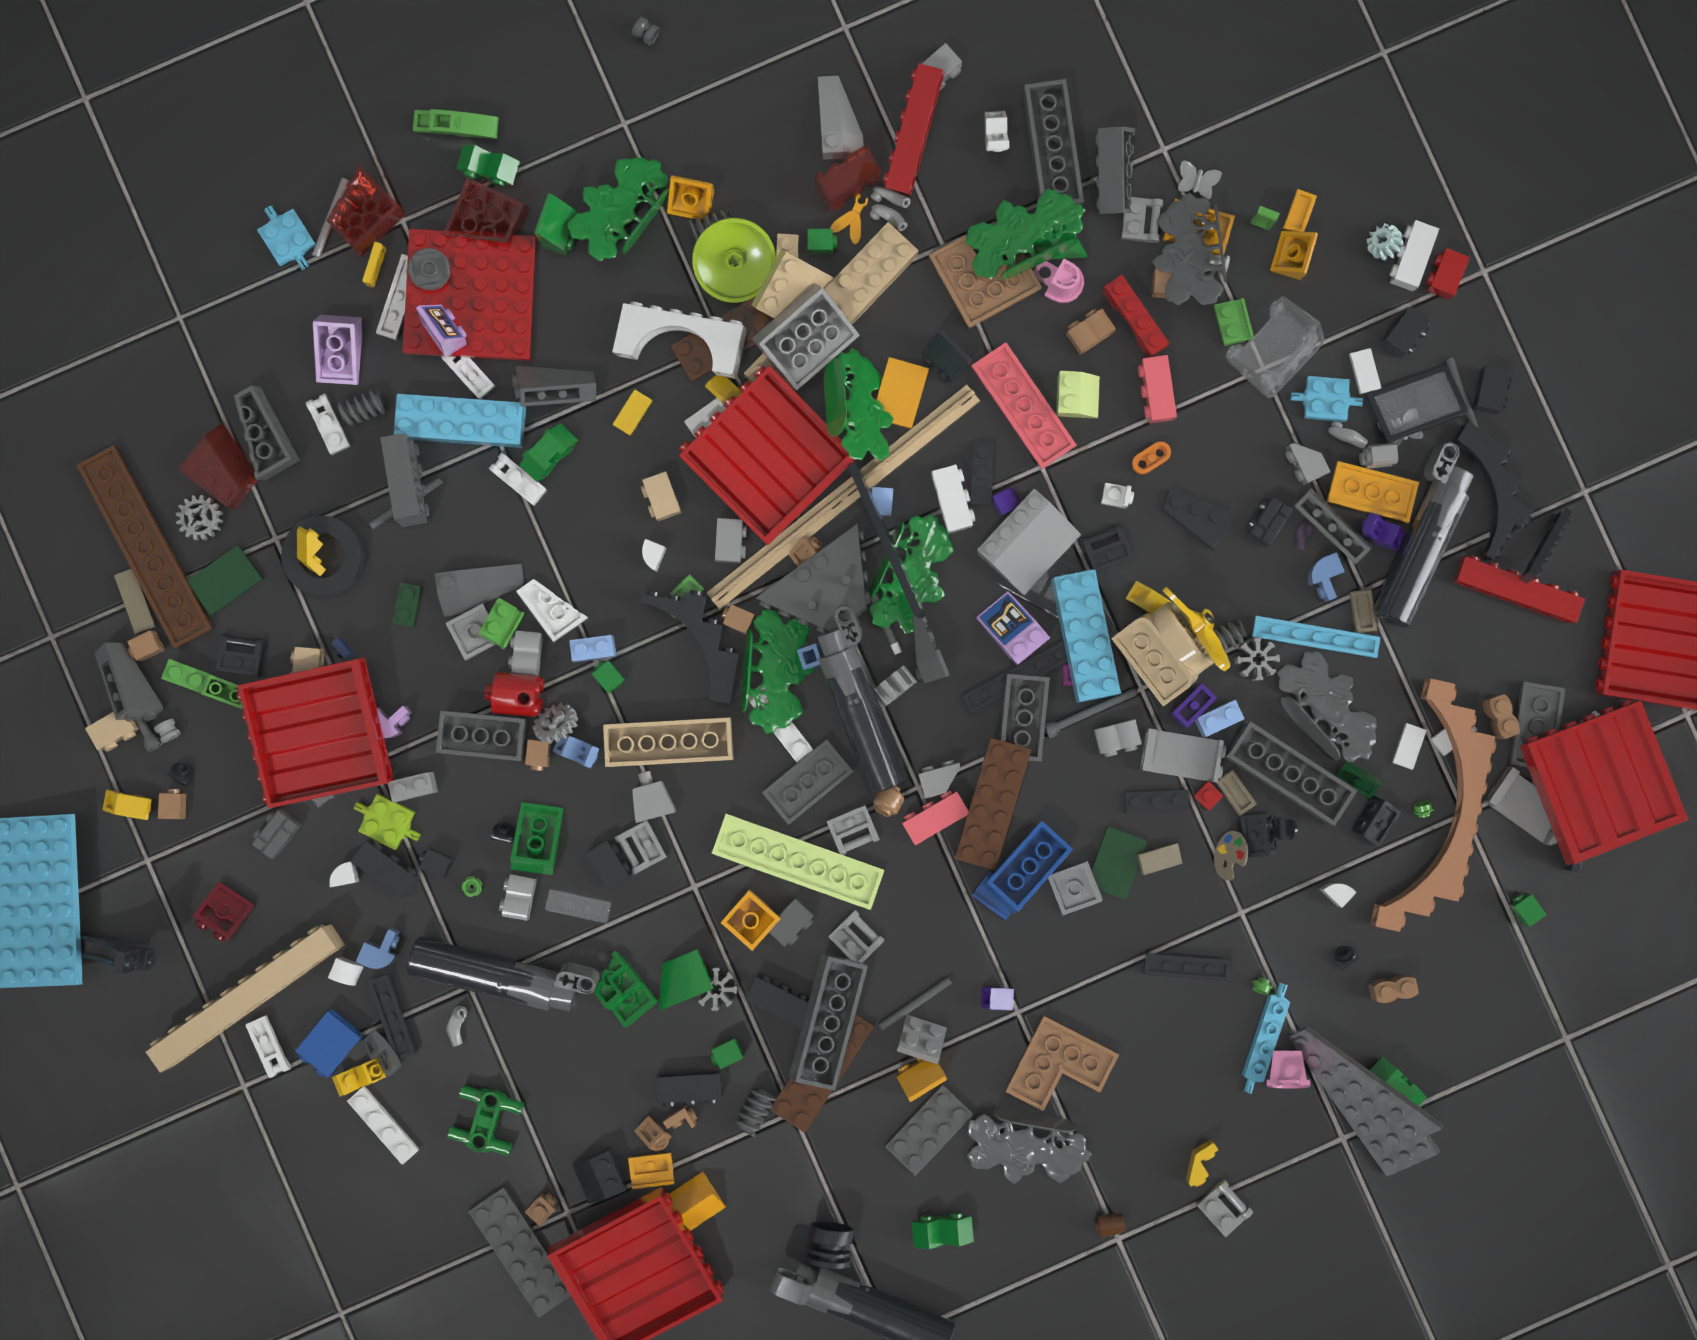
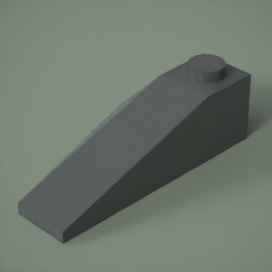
M522 564L435 573L437 594L444 617L462 615L481 604L485 605L489 601L525 585Z
M912 612L915 663L917 666L914 668L917 679H922L924 683L950 676L942 654L935 645V638L930 627L927 625L926 617L919 619Z

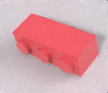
M1168 355L1143 358L1140 365H1138L1139 378L1142 377L1143 379L1141 395L1142 398H1146L1147 406H1144L1145 418H1149V424L1174 420L1177 417Z
M950 790L940 796L942 800L934 804L931 801L922 806L923 811L916 814L914 811L904 817L905 821L902 824L914 845L924 841L968 814V810L957 791L952 793Z

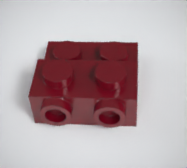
M218 882L193 914V919L196 921L194 924L203 931L206 929L212 931V936L222 943L225 940L229 943L242 926V922L254 908V904L221 882Z

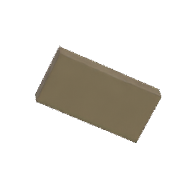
M1372 590L1349 592L1355 633L1378 631L1376 617L1372 611L1374 607Z
M1230 770L1221 779H1218V782H1215L1239 816L1257 804L1233 770Z
M1178 843L1168 844L1137 854L1142 875L1182 864Z

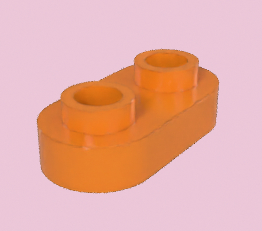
M1156 442L1137 454L1132 460L1134 472L1144 475L1166 462L1171 455L1169 445L1165 442ZM1156 450H1161L1163 456H1157ZM1139 461L1145 462V468L1139 467Z

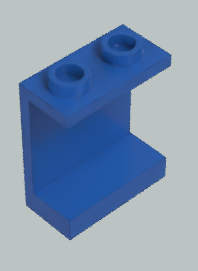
M331 1009L327 1011L295 1052L299 1054L298 1057L301 1061L313 1065L317 1074L329 1078L335 1073L334 1070L352 1048L365 1035Z

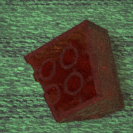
M867 145L848 155L842 161L843 164L835 163L830 166L825 175H822L821 172L815 175L816 193L830 212L834 209L836 211L841 209L846 204L845 201L850 197L856 198L868 184L872 186L879 181L881 170Z
M358 164L355 168L354 176L345 186L344 194L341 199H338L326 221L362 257L373 247L374 242H378L406 213Z
M467 178L442 235L451 237L461 235V238L508 243L521 227L529 207Z
M221 423L204 435L178 468L180 472L232 510L237 508L258 481L255 478V469L247 457L244 456L224 423Z

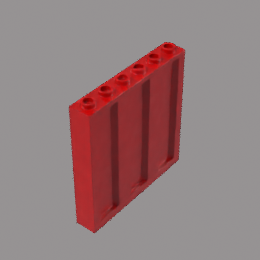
M762 365L754 373L756 378L751 383L747 380L739 388L741 392L736 397L732 395L724 403L726 407L721 412L717 410L709 418L711 422L706 427L702 425L695 431L694 435L696 437L691 442L686 440L679 447L681 452L678 455L769 545L855 459L850 458L849 452L845 450L842 440L838 436H830L827 424L769 365L766 368Z
M1627 570L1614 571L1610 578L1611 595L1607 599L1608 615L1604 619L1606 631L1605 636L1601 640L1603 651L1602 657L1598 661L1600 672L1599 677L1595 681L1596 695L1625 700L1632 699V701L1697 711V582Z
M365 657L238 685L237 695L243 706L242 716L244 721L247 722V736L253 746L252 756L254 762L257 763V777L259 782L262 783L264 791L262 797L268 809L387 784L394 780Z
M1632 699L1619 703V708L1614 709L1611 706L1600 710L1602 714L1595 716L1594 713L1582 717V722L1577 724L1576 721L1563 725L1564 729L1557 731V728L1550 729L1544 732L1545 736L1538 738V735L1525 739V744L1519 745L1566 865L1577 864L1688 820L1641 701L1633 702Z
M662 1187L548 1247L547 1257L597 1340H650L723 1301L722 1292H724L722 1283L720 1280H715L711 1264L704 1261L701 1247L694 1244L691 1230L684 1227L681 1213L679 1210L675 1211L670 1194L668 1192L665 1193Z

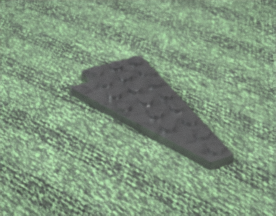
M1306 1026L1289 1036L1297 1051H1302L1303 1059L1386 1176L1438 1155L1440 1149L1430 1135L1442 1130L1444 1126L1442 1122L1310 1027Z

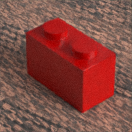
M1448 248L1438 253L1433 263L1436 265L1434 272H1430L1426 280V284H1428L1426 291L1448 300L1454 297L1470 257Z

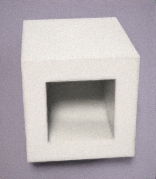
M645 539L642 547L643 558L646 564L657 572L666 548Z
M352 862L338 866L330 877V887L359 882L357 866Z
M1328 883L1320 888L1337 907L1341 908L1357 893L1351 887L1341 883Z
M338 957L333 964L328 978L346 985L356 986L364 966L344 957Z

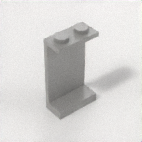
M1148 728L1145 733L1140 770L1218 782V778L1221 779L1223 773V766H1220L1221 758L1225 757L1226 746L1223 745V740H1213Z
M1506 767L1483 802L1543 844L1551 846L1556 844L1557 840L1536 787L1520 776V772L1514 767Z

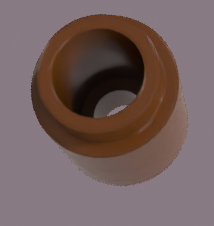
M1123 1214L1099 1215L1097 1220L1094 1221L1096 1234L1100 1233L1101 1237L1118 1235L1126 1231Z

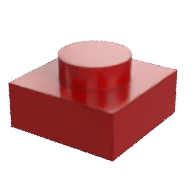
M1207 781L1193 797L1209 811L1223 795Z

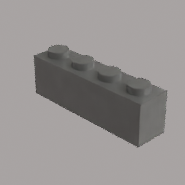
M1312 488L1295 504V507L1355 564L1371 550L1372 545Z

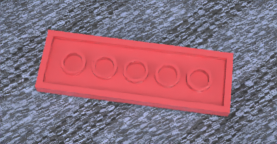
M1006 342L971 365L1041 470L1076 447V443Z

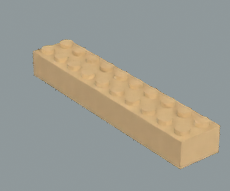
M888 222L824 290L851 325H853L917 258L919 250ZM764 354L744 372L745 378L751 383L756 378L754 373L762 365L765 368L769 365L793 388Z
M322 924L314 927L308 932V937L299 938L290 944V950L289 948L285 951L282 950L272 957L274 959L273 962L269 961L256 968V974L247 975L237 982L239 986L230 987L220 994L221 999L217 998L208 1002L202 1007L204 1011L200 1010L197 1013L191 1014L185 1019L187 1023L183 1022L180 1025H176L167 1032L169 1035H165L162 1038L159 1037L150 1044L152 1048L147 1050L146 1053L158 1071L161 1073L177 1065L346 944L332 924L327 926Z

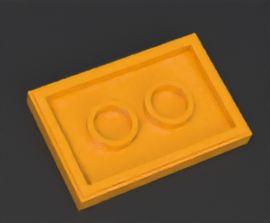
M1209 208L1204 216L1208 221L1214 222L1216 220L1215 210ZM1218 211L1224 254L1235 216ZM1199 212L1197 216L1202 217V214ZM1193 220L1197 226H1205V224H1202V220ZM1199 229L1198 233L1203 232V229ZM1208 229L1203 234L1205 245L1219 244L1216 230ZM1165 232L1163 240L1174 243L1175 237ZM1220 249L1211 251L1214 255L1220 256Z
M889 357L877 400L882 403L884 410L889 412L894 418L892 424L912 429L929 368Z

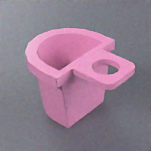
M1063 259L1059 268L1045 261L1037 265L1034 270L1038 281L1048 286L1044 296L1052 301L1069 303L1075 300L1082 292L1084 276L1076 265L1066 259ZM1042 267H1048L1051 271L1050 277L1042 278L1039 275V270Z
M1273 1051L1270 1080H1267V1087L1282 1089L1310 1087V1080L1306 1078L1302 1051Z

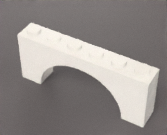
M638 302L623 303L612 351L618 357L638 360L643 347L655 336L668 331H687L704 339L709 346L713 359L712 371L716 375L737 379L747 335V329L742 325V322L730 320V323L723 322L721 318L710 316V319L702 318V315L698 313L685 315L682 314V311L670 309V312L663 311V308L650 305V308H647Z

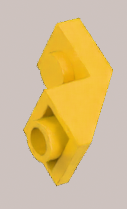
M299 527L297 529V559L310 571L321 576L326 569L320 565L322 561L314 555L323 545L317 539L319 535L311 528L306 530Z
M1138 581L1135 582L1125 598L1151 614L1165 603L1171 602Z
M106 789L103 810L115 815L148 820L152 799L141 795L124 794Z
M375 1058L335 1075L332 1079L341 1097L387 1076L384 1074L379 1059Z
M1211 1139L1192 1151L1186 1181L1191 1187L1194 1185L1195 1187L1200 1186L1206 1181L1205 1178L1209 1176L1200 1161L1203 1159L1207 1161L1213 1158L1215 1152L1218 1151Z

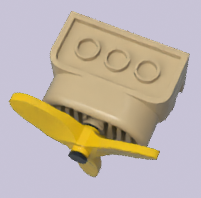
M1167 587L1162 591L1174 603L1167 602L1152 614L1146 613L1111 638L1162 706H1165L1195 683L1198 675L1213 663L1223 671L1230 667L1229 659L1222 647L1221 641L1213 630L1215 620L1211 611L1204 609L1201 612H1196L1189 609Z

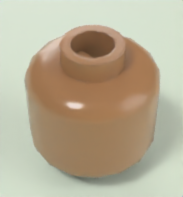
M895 786L878 792L873 801L876 807L875 810L886 817L896 815L904 802V796L900 793L901 789Z

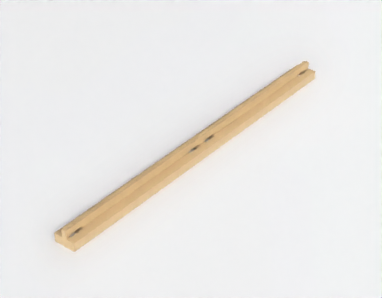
M968 385L964 386L889 446L890 454L887 458H884L882 461L874 458L864 466L861 471L869 489L878 484L979 403L980 400L975 395V392ZM849 478L779 534L769 545L764 546L709 590L707 594L716 606L722 609L787 557L789 552L803 537L813 536L858 500L861 496L853 478Z

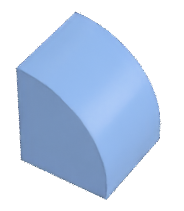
M872 487V496L881 515L891 516L893 488Z

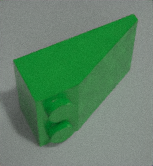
M550 193L547 195L535 235L543 248L567 256L568 250L571 251L575 243V239L571 237L567 225L578 212Z
M521 802L510 859L512 870L553 875L563 808Z

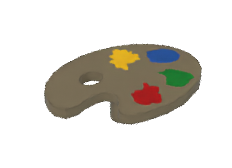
M1237 831L1227 832L1221 837L1215 850L1214 863L1216 872L1222 879L1227 881L1234 879L1233 865L1235 863H1238L1240 866H1245L1247 863L1248 846L1245 837ZM1225 860L1228 863L1226 867L1223 865Z

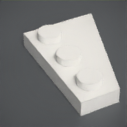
M534 579L516 591L553 643L588 619L587 616L578 612L570 604L564 602Z

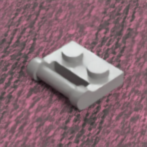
M1131 197L1130 213H1124L1121 239L1158 243L1160 235H1158L1159 224L1157 219L1160 217V208L1163 207V200ZM1146 207L1152 208L1149 234L1143 233Z
M865 805L826 821L841 855H846L847 851L868 842L880 840ZM868 827L870 833L845 844L842 843L841 838Z
M648 820L614 838L625 853L632 867L633 875L667 857ZM632 837L645 861L644 863L639 864L626 838Z
M854 910L828 937L850 960L864 962L884 942V939L881 936L878 937L859 917L860 914ZM852 922L873 942L869 947L848 927Z
M1224 1179L1198 1201L1196 1205L1219 1231L1227 1237L1237 1226L1253 1214V1210L1249 1206H1245L1228 1187L1229 1184ZM1220 1193H1223L1239 1210L1240 1213L1236 1217L1217 1197Z

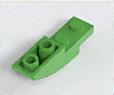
M415 110L413 131L497 139L499 118L458 111Z
M172 659L168 660L161 679L243 709L242 702L238 699L237 695L239 684L193 666H188Z

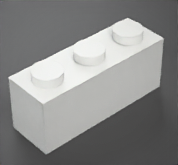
M1417 220L1406 227L1403 235L1406 238L1404 245L1399 247L1400 252L1396 254L1399 259L1397 264H1393L1389 276H1392L1391 284L1410 291H1414L1419 287L1439 228Z
M957 465L932 471V479L948 534L971 528L973 526L972 522L975 521L973 510L968 509L967 502L970 499L967 489L963 490L961 484L964 481L962 470L957 469Z

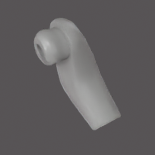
M874 187L872 189L874 192L871 194V198L876 202H880L883 197L896 206L907 208L910 205V199L896 191L884 187Z
M880 204L872 206L870 211L871 218L879 220L881 216L899 231L906 229L907 223L896 210Z
M1334 421L1331 423V427L1328 428L1329 433L1335 438L1361 449L1367 445L1368 440L1355 430L1342 428L1341 422Z
M463 1006L454 1008L446 1025V1032L453 1047L463 1043L460 1027L467 1016V1010Z

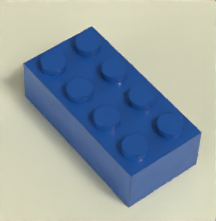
M1040 821L982 886L1015 914L1019 912L1073 848L1043 821Z

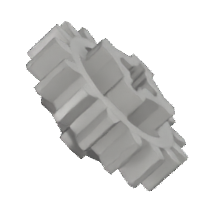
M193 495L192 501L184 499L186 505L178 506L182 511L181 513H176L180 517L176 524L182 525L179 530L183 533L186 532V537L191 538L193 536V540L199 541L201 536L202 540H207V535L214 537L213 531L221 530L217 525L218 523H223V520L219 519L223 512L217 511L220 505L217 503L213 504L214 500L212 498L206 500V496L200 495L198 499L197 496ZM195 505H199L198 508L192 509ZM198 515L202 517L201 521L197 518ZM208 527L207 529L200 531L201 528Z
M560 703L558 707L553 704L551 708H545L544 714L539 713V719L534 720L536 724L533 726L534 733L542 743L547 741L551 744L553 740L559 742L561 738L566 739V734L573 733L572 728L577 727L576 721L579 720L576 716L577 713L569 704L564 706L563 703Z

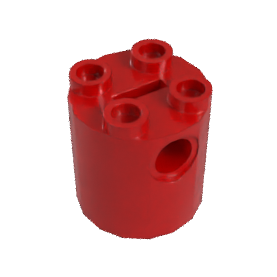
M496 672L493 684L486 685L485 700L491 701L492 713L536 717L543 709V699H540V693L544 690L545 680L536 675ZM524 693H527V694L529 695L530 699H529V698H526V697L524 696Z

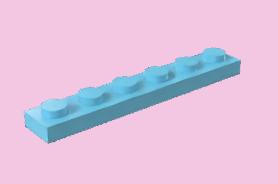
M1255 616L1251 636L1377 658L1380 637L1260 616Z

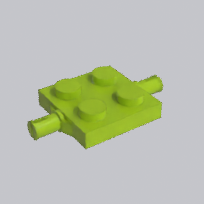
M380 793L376 794L369 807L359 801L355 804L354 810L364 814V820L358 830L359 832L394 850L398 849L401 841L406 836L416 842L419 840L421 834L410 829L415 811L397 802L392 803L391 799Z

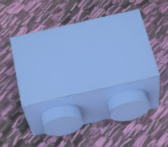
M612 635L569 640L573 662L617 657L615 640Z
M1231 700L1201 714L1195 720V723L1202 737H1207L1243 720L1244 717L1236 700Z

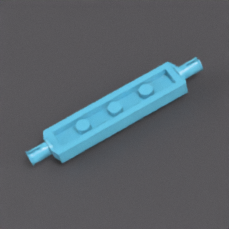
M1279 982L1276 994H1268L1242 1075L1247 1078L1243 1089L1245 1092L1252 1094L1255 1082H1264L1290 1005V1001L1284 997L1288 986Z

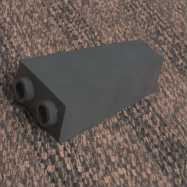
M515 366V374L512 375V385L515 398H519L521 406L596 401V381L593 372Z
M104 643L94 654L116 720L131 722L136 719H144V721L155 719L156 715L163 710V706L138 665L129 654L124 643Z

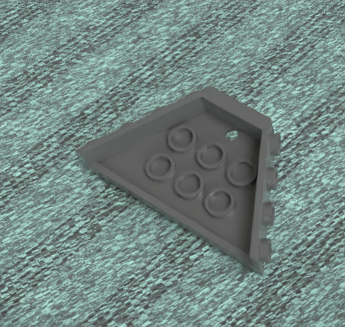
M856 524L757 596L756 599L760 601L759 605L769 610L771 607L779 610L778 614L790 618V615L798 618V623L807 627L809 624L817 626L816 631L820 633L838 627L835 620V612L842 604L851 605L857 617L868 610L867 604H871L870 592L866 591L865 583H869L867 570L864 571L863 563L867 562L866 551L861 548V542L865 541L863 529H860L859 525ZM845 610L844 613H839V616L847 620L851 617V614L848 610Z

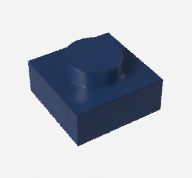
M337 637L331 642L334 646L332 650L339 658L350 659L355 655L342 638Z

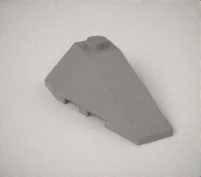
M839 76L818 77L823 160L864 157L863 134Z

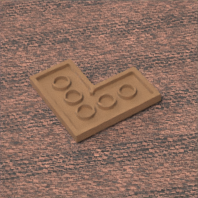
M966 235L929 255V259L968 329L1042 289L1032 269L1003 280L1001 279V274L1011 268L1004 264L992 279L985 278L982 275L976 276L971 264L976 253L969 244H966ZM1023 253L1016 254L1015 264L1026 260Z
M1043 1015L1005 1092L1044 1111L1062 1073L1101 1092L1119 1054Z

